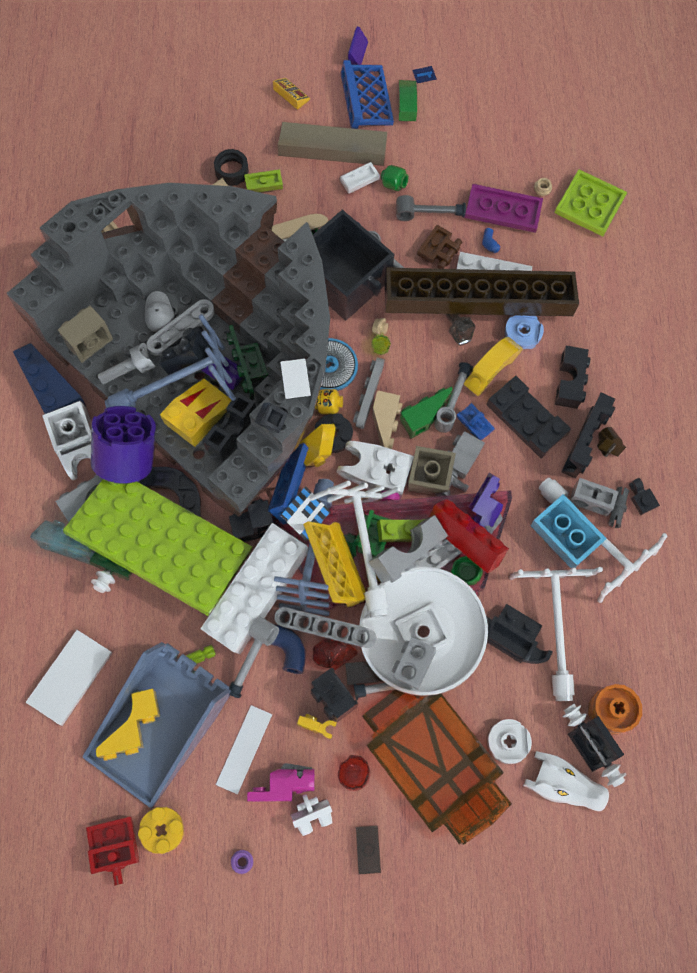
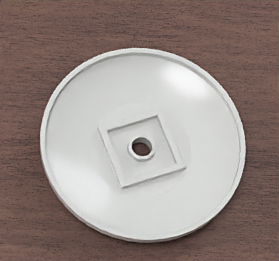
M415 567L407 572L404 570L401 572L402 577L391 583L389 580L379 584L380 589H385L389 608L387 616L371 618L365 603L359 626L373 630L377 639L372 647H361L362 652L374 673L396 690L419 696L437 695L447 692L467 680L482 660L488 638V624L484 608L472 588L450 572L432 567ZM422 626H426L430 630L429 635L424 638L418 635V629ZM366 632L363 633L361 636L362 643H364L368 638ZM411 637L436 648L434 658L419 690L395 680L393 677L394 673L392 672L395 662L397 660L401 661L404 654L401 650L405 641H410ZM419 647L412 651L414 658H420L424 654V650ZM411 667L405 668L402 673L403 677L411 678L414 675V669Z

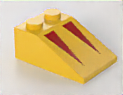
M202 379L176 397L163 410L160 416L165 425L195 447L227 412L226 408L232 400L207 380Z

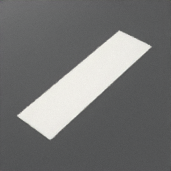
M252 705L250 706L216 783L217 786L238 794L272 714Z

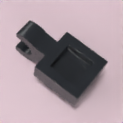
M640 478L629 483L630 489L635 494L631 500L640 515L660 506L651 489L644 490V485Z

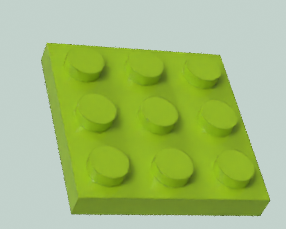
M579 169L554 213L600 236H604L627 192Z

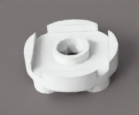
M506 719L498 722L490 729L487 745L494 759L504 764H515L527 756L531 750L532 740L529 731L520 722ZM508 735L512 740H515V744H512L511 748L504 744V740L507 739Z

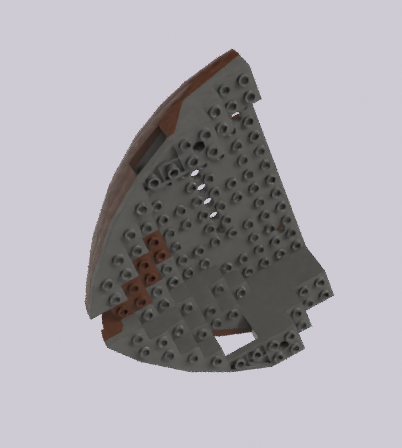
M162 183L116 189L69 202L40 227L46 242L30 254L37 268L6 294L23 320L51 352L66 366L70 364L85 377L93 391L104 401L110 395L125 388L134 392L168 376L159 364L161 356H154L149 352V359L154 363L155 368L145 373H141L139 369L135 368L105 384H102L98 378L99 373L131 358L129 349L141 343L147 345L148 339L156 333L147 327L144 316L146 299L152 292L160 291L167 295L175 318L199 300H209L213 304L214 315L207 322L225 346L224 350H221L219 346L218 349L224 357L239 365L238 361L233 360L231 352L234 349L233 345H229L226 334L229 333V325L234 327L239 346L258 343L268 376L262 381L252 383L254 390V399L252 401L255 402L256 408L250 413V423L236 439V443L224 460L206 450L203 444L204 438L194 447L165 425L160 416L163 410L176 397L201 381L194 377L197 373H204L202 370L138 398L134 407L137 412L146 416L150 415L155 421L154 447L174 465L178 463L200 483L202 491L217 505L239 517L271 484L288 461L290 455L298 448L313 416L325 374L330 313L322 259L308 222L286 241H283L272 231L274 214L277 212V197L233 186ZM127 209L134 225L101 233V230ZM91 305L105 321L113 340L81 363L67 347L57 329L65 321H70L80 310ZM203 310L201 313L205 314V313H207L208 311H207V310ZM202 325L201 327L203 328V330L206 331L209 335L208 330L205 328L204 325ZM157 345L155 349H160L161 345ZM305 359L311 395L286 399L281 362ZM204 373L205 377L203 379L212 385H217L219 390L228 396L217 380ZM242 379L237 387L231 391L234 396L239 392L249 398L248 393L244 394L242 388L244 379ZM263 403H272L288 413L279 433L255 423ZM227 412L215 424L216 426L219 427L223 423L227 415ZM196 451H203L205 455L201 459L194 458V453Z

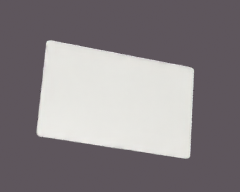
M306 360L282 361L281 370L285 398L310 396Z

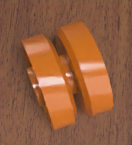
M613 684L597 691L591 697L588 704V715L590 720L599 716L610 734L617 735L630 731L639 724L642 717V703L639 696L631 688L625 685Z

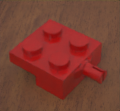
M131 816L86 827L91 874L103 871L112 872L114 886L124 883L121 869L128 865L139 863Z

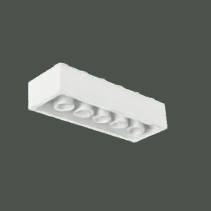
M272 523L201 627V630L234 653L241 654L252 638L249 635V629L253 621L258 617L265 618L276 602L278 594L282 593L281 591H276V586L286 587L287 585L286 583L275 582L274 577L291 579L306 557L308 546Z

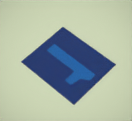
M432 66L412 70L417 84L437 80Z

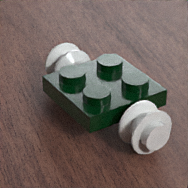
M94 552L89 561L90 565L104 570L96 572L97 580H91L93 588L100 593L110 592L109 583H115L112 574L127 581L132 575V572L97 552Z

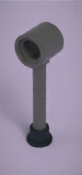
M402 195L396 199V217L400 221H410L414 218L415 212L453 213L464 218L466 203L456 204L455 206L415 205L413 197Z

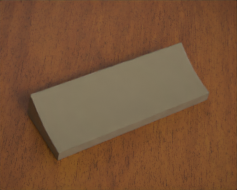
M282 122L278 141V156L368 164L371 162L373 165L384 166L387 132Z

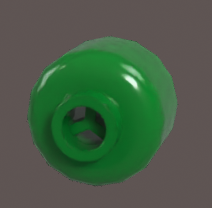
M389 165L382 171L381 180L385 188L400 191L407 186L409 176L404 168Z

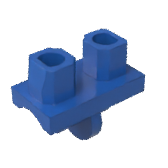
M472 403L456 416L474 437L481 441L495 430L484 417V413L480 412Z

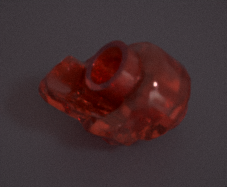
M329 638L321 640L313 647L314 662L318 666L329 669L333 668L334 670H337L358 654V651L351 644L344 645L340 641Z

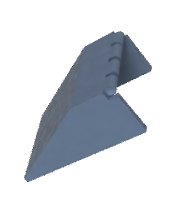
M163 642L142 653L82 758L151 809L211 727L231 692L229 690L230 687L218 678L212 683L211 681L214 676L201 666L195 671L194 669L197 664L184 654L178 659L177 656L180 651L168 643L165 645ZM154 689L156 691L160 717H156V721L143 724L142 721L139 722L144 748L138 749L139 753L126 756L125 752L116 754V759L108 761L98 758L96 756L97 747L130 717L132 711L131 694Z

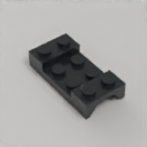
M514 376L488 399L486 405L540 458H543L558 441L569 434L571 428L558 415L554 417L528 392L530 388L517 376Z
M602 392L600 393L595 405L591 407L561 471L562 473L576 479L579 473L583 474L586 467L588 468L593 458L590 456L593 448L588 447L593 439L592 435L602 424L606 425L609 418H611L616 408L613 406L615 398Z

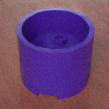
M129 406L109 407L105 409L104 413L97 417L94 416L91 428L90 463L92 470L102 479L114 483H132L145 478L153 467L156 424L150 415L146 416L137 412L136 408Z

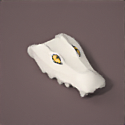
M536 751L534 757L543 761L537 780L533 782L526 779L523 786L552 802L585 806L595 811H602L606 807L609 799L607 788L592 781L566 760L555 755Z

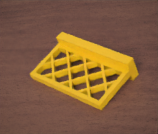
M310 521L304 523V528L324 581L329 586L328 591L332 602L346 603L347 607H353L364 601V593L366 591L340 524L334 522L331 525H325Z

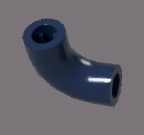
M274 624L279 628V632L271 645L280 647L285 653L282 669L293 674H303L306 650L302 640L292 630Z

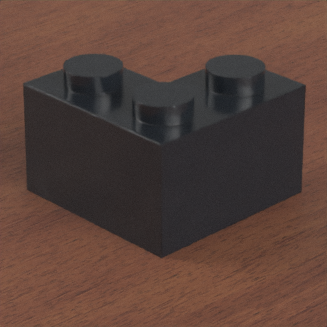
M201 326L186 329L183 332L179 345L168 347L162 352L159 364L168 375L209 357L205 349L210 348L212 350V348L203 337L202 332L204 330Z
M267 500L253 501L248 506V511L243 512L239 517L236 514L229 516L234 537L243 542L263 537L273 523L271 513L268 511L269 505Z

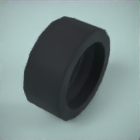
M227 149L215 157L214 169L218 180L223 178L229 186L244 182V174L249 173L248 161L244 153L235 149ZM230 161L238 162L242 165V168L236 173L229 174L221 170V166Z

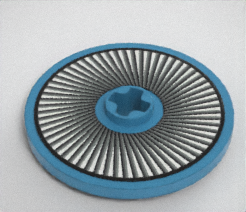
M329 338L326 364L332 362V366L325 368L320 390L336 389L339 391L346 388L354 380L358 370V360L355 352L348 344L338 339Z

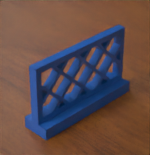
M343 60L340 74L351 129H358L359 125H393L394 119L383 66L351 65L350 60ZM354 71H359L363 75L361 77H358L356 74H354ZM378 71L379 76L376 78L370 72ZM368 77L373 82L369 85L363 79ZM361 84L366 89L362 92L357 88V85ZM375 84L382 88L380 92L373 88ZM370 91L376 96L372 99L366 93ZM363 98L369 103L365 106L359 100ZM378 98L385 102L383 106L376 102ZM371 105L378 109L376 113L369 109ZM366 112L372 118L363 119L362 114ZM382 112L388 116V119H382L378 115Z

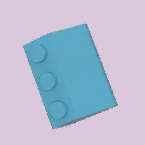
M564 494L535 518L530 525L570 568H576L607 539Z

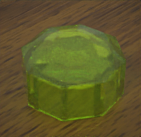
M384 335L374 337L372 341L374 353L380 355L388 353L391 346L389 338Z

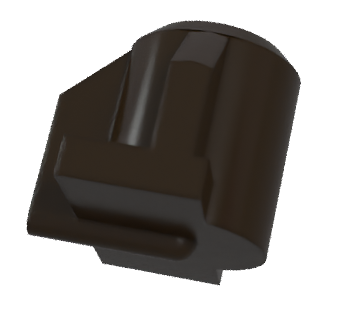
M606 427L599 432L597 447L605 457L609 454L618 457L626 446L612 427Z

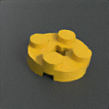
M157 807L149 811L142 818L139 825L138 836L142 845L148 851L155 854H164L177 848L184 836V825L181 816L175 810L167 807ZM165 824L167 834H161L159 837L156 827Z

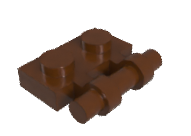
M436 225L418 249L417 255L430 263L438 259L440 262L437 267L444 269L445 266L451 263V258L454 254L458 253L463 242L459 238L453 242L450 240L452 233ZM444 247L449 249L446 254L441 252Z

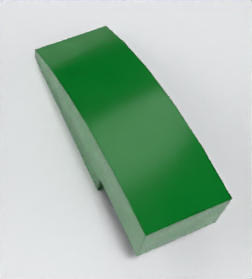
M399 80V121H416L417 119L416 81Z

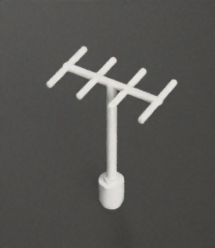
M551 478L543 481L538 488L541 491V495L551 504L564 494L566 497L568 495V492L556 480ZM663 533L659 541L649 550L645 549L640 558L634 563L606 539L601 545L625 568L611 583L607 582L597 601L602 603L610 591L616 586L620 587L624 579L633 571H638L642 563L650 556H655L667 538V534Z
M348 480L311 495L310 500L313 501L328 494H335L327 498L328 502L345 496H352L345 499L344 503H354L369 582L368 591L364 593L367 611L370 613L371 618L387 616L389 608L385 589H380V586L377 584L376 574L368 563L373 558L363 505L400 492L401 489L396 487L383 493H376L385 489L384 485H380L367 491H360L368 487L367 483L351 489H343L351 485V482Z
M602 567L576 570V568L549 570L547 568L543 571H523L520 569L509 576L510 580L534 577L535 579L551 577L558 667L556 675H552L553 696H555L556 701H573L572 695H575L573 675H569V671L566 670L559 576L560 578L566 576L590 577L602 572Z

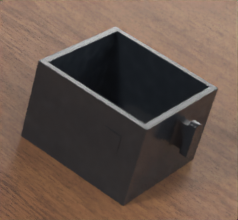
M342 209L314 233L313 237L322 259L328 306L347 321L374 295L377 297L380 294L381 289L384 287L386 267L393 268L395 254Z

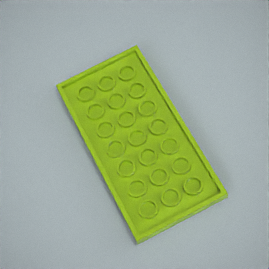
M103 479L63 529L64 534L209 616L252 551V546L137 481L132 483H114Z

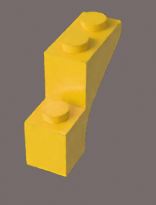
M154 689L131 694L132 711L130 717L97 747L96 756L98 758L108 761L116 759V754L125 752L126 756L139 753L138 749L144 748L139 722L142 721L143 724L156 721V717H160L156 691Z

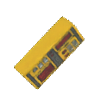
M287 78L273 81V90L297 110L310 100L306 94Z

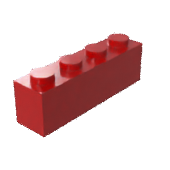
M445 499L434 505L429 517L436 516L448 535L445 538L486 573L499 567L509 550L501 540L491 535L483 526H480L471 519L468 514L460 510L452 501Z

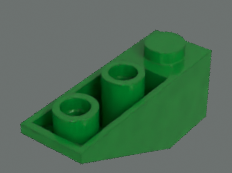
M452 387L442 388L430 398L424 397L418 404L414 406L409 405L402 410L400 422L411 439L430 428L438 410L444 407L449 400L453 390Z

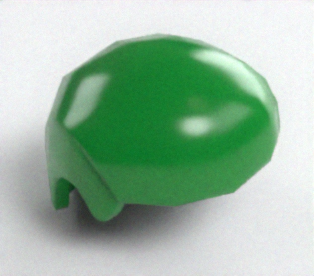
M463 556L454 562L451 573L462 579L469 586H474L482 578L483 569L467 556Z

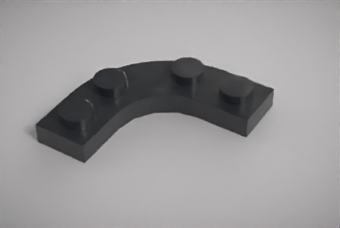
M152 467L151 472L140 480V484L147 488H164L173 491L178 496L181 507L201 517V499L194 482L184 475L183 472L170 467Z

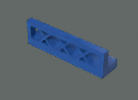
M304 443L299 444L298 448L290 455L288 461L281 469L268 511L283 525L287 524V522L281 517V512H284L296 498L306 468L304 461L308 447Z

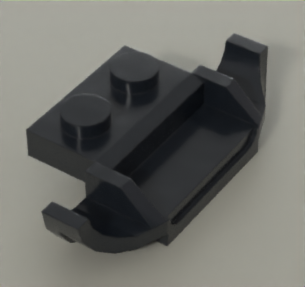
M508 604L505 605L499 617L494 616L491 620L486 616L488 624L487 643L519 663L539 664L550 659L553 651H543L536 647L538 642L535 639L542 628L541 624Z

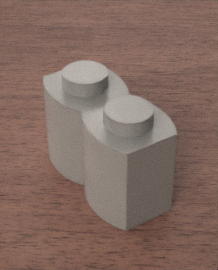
M465 431L462 436L458 434L452 444L455 446L452 452L456 453L453 470L463 479H465L485 442Z

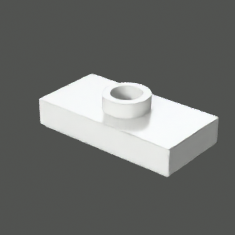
M371 162L340 176V182L348 194L380 179V174Z

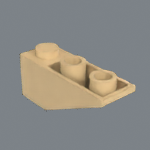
M377 390L372 413L381 446L392 449L394 438H391L392 432H396L398 421L395 418L396 414L400 415L403 403H399L400 395Z

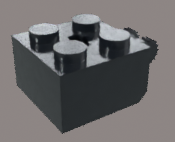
M333 668L327 670L311 682V695L317 703H323L325 706L323 711L329 720L334 719L335 722H339L357 708L358 702L354 700Z

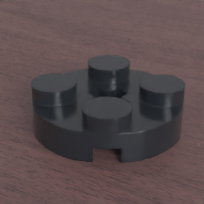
M340 413L329 414L319 419L315 424V429L321 424H334L335 430L338 431L337 437H334L332 453L344 451L346 442L352 440L353 428L351 423Z

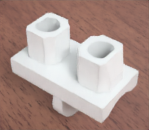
M305 794L302 796L304 802L296 805L298 812L291 814L295 828L298 827L302 836L313 831L310 823L312 820L318 818L321 827L332 824V809L327 799L321 802L318 801L317 797L308 800Z

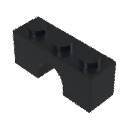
M565 346L561 356L559 371L568 372L573 377V380L560 381L557 386L555 405L578 409L579 405L584 403L586 392L583 389L588 381L586 368H589L591 357H588L589 349Z
M239 392L235 395L236 400L231 401L227 406V415L223 423L219 427L214 425L203 440L206 450L224 460L236 443V439L250 423V413L256 408L254 401Z

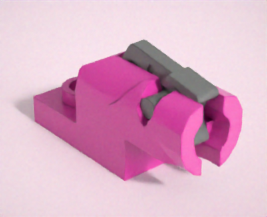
M284 763L281 769L270 773V792H266V787H253V792H247V801H293V792L300 794L314 791V769L312 767Z

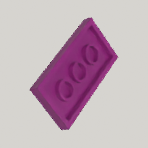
M472 184L465 218L536 233L543 198Z

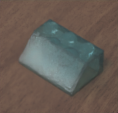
M45 520L32 532L30 538L40 548L90 564L89 561L95 551L64 534V523L53 520V522Z

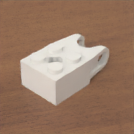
M81 401L42 415L54 451L71 480L77 479L78 463L85 458L91 459L92 421L87 408Z
M357 441L346 442L345 449L356 455L360 461L354 466H338L336 472L341 477L358 485L367 483L368 487L365 488L367 490L380 485H384V490L400 487L401 491L397 493L400 495L401 500L414 456L375 444Z

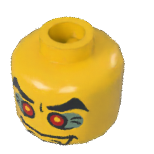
M321 389L315 410H318L320 414L338 413L340 407H343V396H340L336 389Z

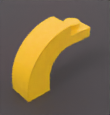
M510 337L502 339L472 369L473 372L464 382V385L474 394L480 396L493 378L505 366L514 362L523 348Z

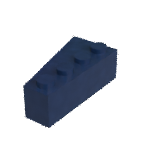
M31 343L13 351L44 414L79 401L86 407L83 398Z

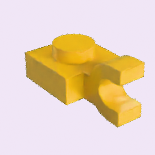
M305 714V717H299L297 726L323 734L327 739H332L333 735L326 732V727H336L337 722L329 720L321 724L317 722V717Z

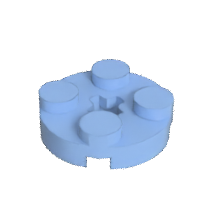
M515 315L512 318L510 317L506 323L505 336L513 339L523 349H533L540 342L544 328L536 316ZM525 327L529 333L523 334L520 330Z

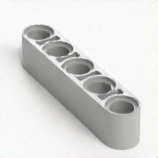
M286 607L279 608L275 613V622L289 629L363 648H370L376 643L377 637L375 632L363 626ZM289 613L290 619L285 623V616ZM308 618L309 624L304 628L303 622ZM325 623H328V629L323 633L322 627ZM345 627H347L348 633L343 638L341 632ZM366 632L368 638L364 643H362L361 636L363 633Z

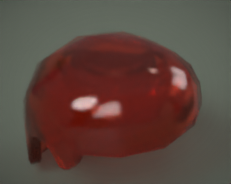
M349 755L348 759L340 763L338 779L345 789L359 791L369 783L371 770L368 762L362 756Z

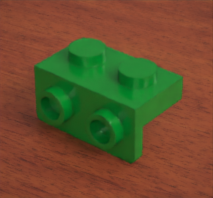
M370 510L369 515H364L372 557H375L384 551L386 542H379L377 522L379 520L392 519L376 515L373 510ZM358 533L356 539V545H358L357 552L363 554L360 535Z

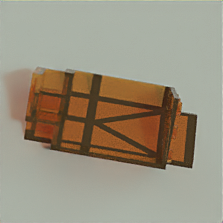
M394 690L362 716L374 732L371 735L373 740L366 746L431 832H434L444 824L459 845L461 843L464 845L493 825L512 805L495 783L504 772L442 693L419 696Z

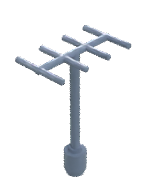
M202 314L199 315V319L209 332V335L206 331L202 332L203 337L213 350L212 352L210 348L205 349L209 357L134 392L125 388L110 395L105 400L106 408L113 406L135 407V402L138 398L209 366L208 369L229 398L235 401L236 397L225 383V380L229 384L232 383V379L222 367V363L225 367L229 363L218 349L219 346L221 350H224L225 346Z
M319 479L318 483L315 484L313 494L333 487L334 482L329 479ZM328 494L318 499L327 508H331L332 502H328L327 498L334 494ZM310 542L302 580L274 577L275 582L298 585V589L277 585L276 591L299 594V598L278 594L277 599L300 603L301 606L279 603V608L286 607L302 612L329 616V611L307 607V604L325 608L329 607L328 602L306 599L307 596L323 599L329 598V594L308 591L309 587L328 590L329 588L326 584L310 582L315 554Z

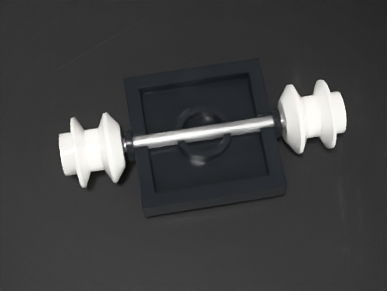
M575 704L563 710L565 715L562 717L569 718L568 726H578L568 733V736L591 771L593 772L604 767L601 776L608 777L610 780L607 784L608 786L613 785L617 787L625 781L623 777L626 773H620L618 769L621 765L612 764V762L622 757L624 753L600 717L597 716L587 723H582L587 714L580 713L581 705L578 707Z

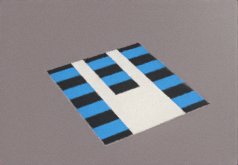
M305 486L281 514V517L307 541L309 538L303 524L308 521L321 524L331 511L319 499L311 501L310 496L314 494Z

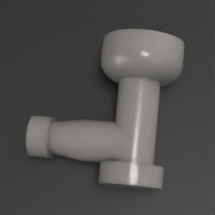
M453 470L449 488L453 485L466 492L469 485L458 480L459 474ZM448 491L436 493L435 495L445 500L449 499L451 493Z

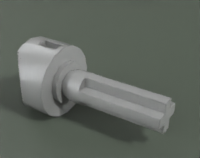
M141 343L129 349L131 358L99 373L98 378L101 383L105 384L135 368L139 369L141 373L155 368L156 366L149 359L147 345Z

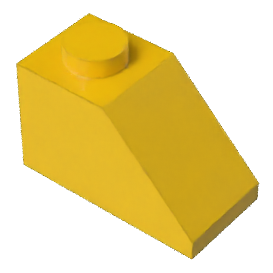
M321 424L300 442V444L304 443L308 447L304 461L305 466L319 467L331 456L336 429L334 424Z

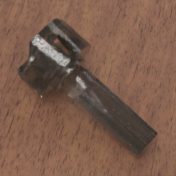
M445 314L452 324L449 333L455 342L459 345L469 343L472 340L476 327L470 317L461 318L459 314Z

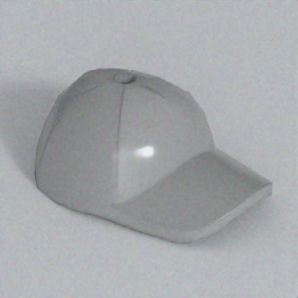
M160 291L152 292L146 299L145 323L151 331L158 332L175 318L167 295Z

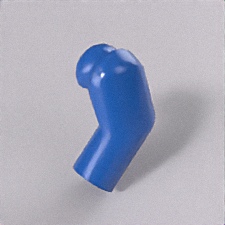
M486 228L482 245L488 251L497 253L500 250V245L492 238L494 230Z

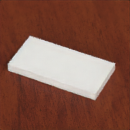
M76 630L26 703L63 726L112 655V652Z

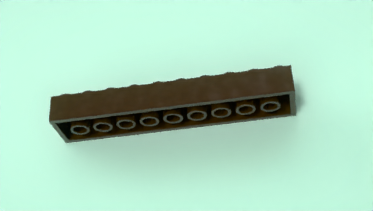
M386 267L384 279L385 313L573 317L579 306L576 272Z

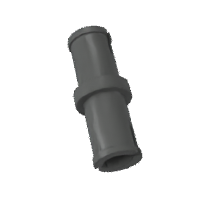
M622 487L616 488V491L619 492L608 525L613 527L615 520V528L621 527L623 514L627 510L626 501L629 490L625 487L623 495H621Z

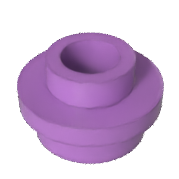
M246 850L235 852L231 858L232 869L239 874H244L251 870L253 866L251 853ZM244 857L246 859L245 866L238 864L239 858Z

